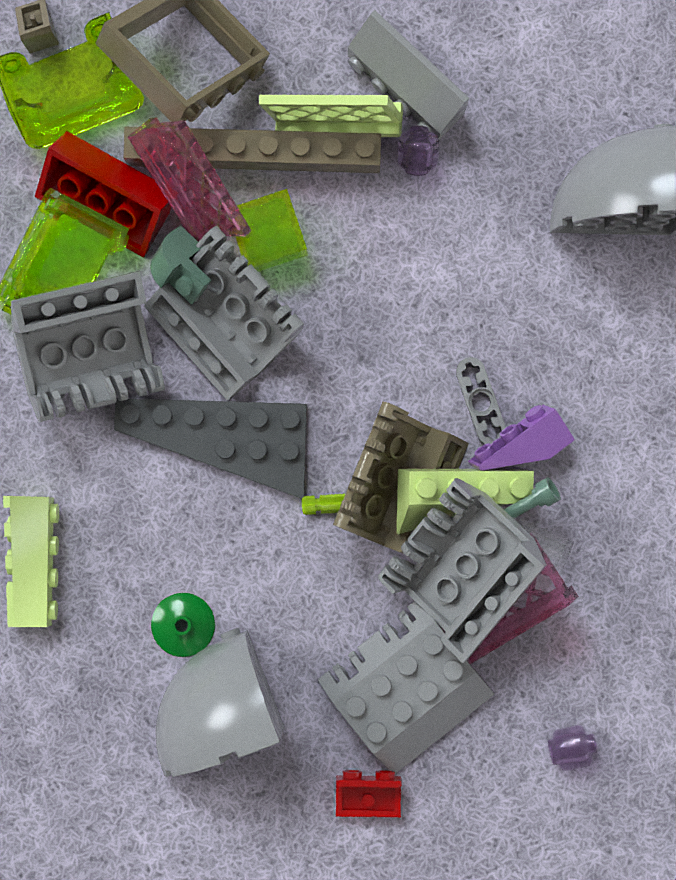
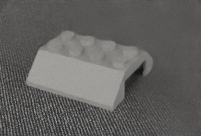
M215 226L197 243L196 246L202 248L191 260L212 280L202 296L191 305L168 283L162 288L159 287L144 307L228 401L276 359L302 332L304 323L296 314L291 315L292 309L287 304L281 306L278 303L277 292L274 289L269 290V283L252 264L248 266V260L244 255L238 257L234 253L235 245L230 240L226 241L227 236L218 226Z
M140 271L11 300L13 337L27 395L39 422L54 419L53 410L58 418L65 416L66 408L60 396L62 394H69L73 407L78 413L85 411L84 403H86L88 409L116 403V395L120 401L128 400V390L124 384V378L130 377L139 396L147 395V389L150 394L165 389L161 366L153 364L141 305L147 302Z
M455 478L446 489L447 493L444 492L439 501L444 507L456 513V515L451 517L438 509L432 508L427 513L428 517L423 518L408 537V541H405L400 547L404 555L416 561L417 564L414 565L394 556L389 561V565H386L378 575V579L392 594L405 591L428 615L430 614L446 631L440 641L462 663H465L547 564L535 539L485 492L461 479Z
M415 601L407 607L416 618L414 622L404 610L398 614L400 621L409 629L406 635L400 638L396 629L387 623L382 628L391 641L388 642L378 630L357 647L366 661L363 662L355 651L348 654L350 662L359 671L355 676L350 679L345 668L337 663L332 669L340 682L335 679L330 671H327L318 679L332 703L374 756L390 771H394L395 774L495 695L468 661L462 663L440 641L445 632L432 616L428 615Z

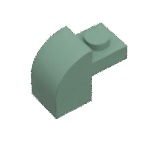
M180 225L164 238L151 260L150 269L155 282L160 288L170 283L192 305L202 296L212 280L191 261L202 247L198 248L196 246L198 241Z

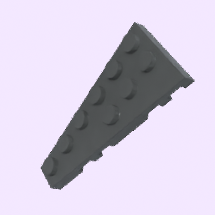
M116 398L115 431L301 499L304 497L307 404L128 399L120 401Z

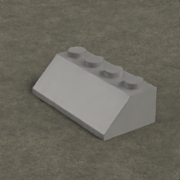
M374 10L348 46V57L350 58L348 63L357 73L362 74L365 72L373 79L371 85L381 95L388 93L396 102H401L403 104V115L405 117L411 115L418 121L417 128L423 135L429 139L434 136L439 141L465 114L469 97Z

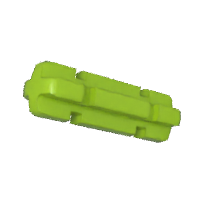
M345 493L320 495V498H315V495L304 496L301 501L302 512L305 515L316 514V511H321V514L338 513Z

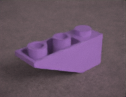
M538 405L531 408L525 414L526 418L517 425L513 424L503 429L500 437L493 443L479 447L474 453L475 456L468 463L482 471L547 460L575 439L556 409L546 405Z

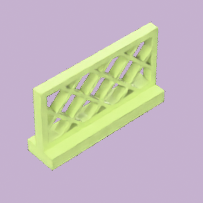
M259 95V105L276 122L275 131L380 133L381 137H401L403 104L401 102H392L388 95Z

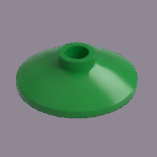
M176 593L168 596L158 604L152 616L151 630L156 643L162 650L173 656L188 657L197 654L210 643L215 631V619L211 608L202 598L190 593ZM184 619L187 621L188 628L186 631L182 632L177 629L176 623L178 620Z

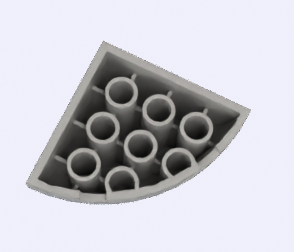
M657 124L653 128L622 134L600 144L583 156L568 172L557 191L551 211L550 233L676 236V126L672 124Z
M235 628L220 634L221 641L204 648L190 658L169 683L159 706L155 730L158 759L165 777L184 775L219 765L230 759V755L233 752L239 758L280 743L284 724L248 630L240 633L239 628Z

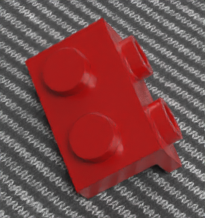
M344 770L343 775H336V817L401 818V776H395V772L389 770L375 771V776H362V771Z

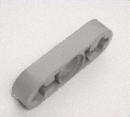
M468 357L458 364L456 378L479 441L483 445L491 444L494 441L490 437H484L483 432L487 430L485 420L478 423L477 417L487 416L494 411L496 417L490 418L492 426L494 428L499 427L500 433L506 426L483 363L477 358ZM466 364H470L472 368L478 367L479 372L475 375L477 385L483 381L485 387L476 388L470 393L467 392L466 387H472L473 385L469 377L462 376V372L466 370ZM478 393L487 395L490 399L489 408L485 411H477L472 405L474 395ZM500 433L496 435L497 439L500 437Z

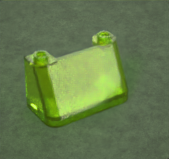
M110 12L100 15L86 24L84 33L87 42L30 65L26 57L18 52H10L0 56V87L9 113L29 147L34 149L48 147L66 131L73 135H78L130 114L143 105L144 95L142 91L95 44L104 23L112 19Z
M50 188L43 196L0 281V309L11 315V300L96 281L108 255H114L117 251L122 252L129 239V235H127L129 228Z

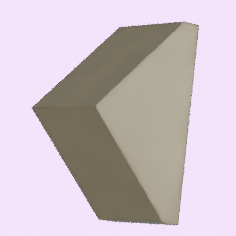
M46 0L34 1L15 8L19 36L29 53L59 45Z

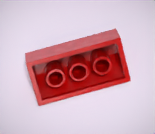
M66 131L48 148L34 197L144 258L170 214L177 192Z

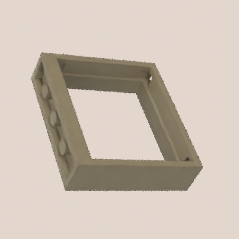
M143 0L106 21L95 43L175 127L186 120L193 122L206 107H216L229 92L232 95L236 94L249 79L252 81L257 80L264 73L265 70L262 67L270 55L262 44L219 0ZM183 6L241 64L187 100L128 40L130 37Z

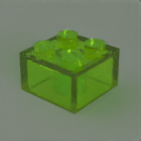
M287 189L226 209L241 256L244 255L248 260V266L252 264L258 272L308 255Z

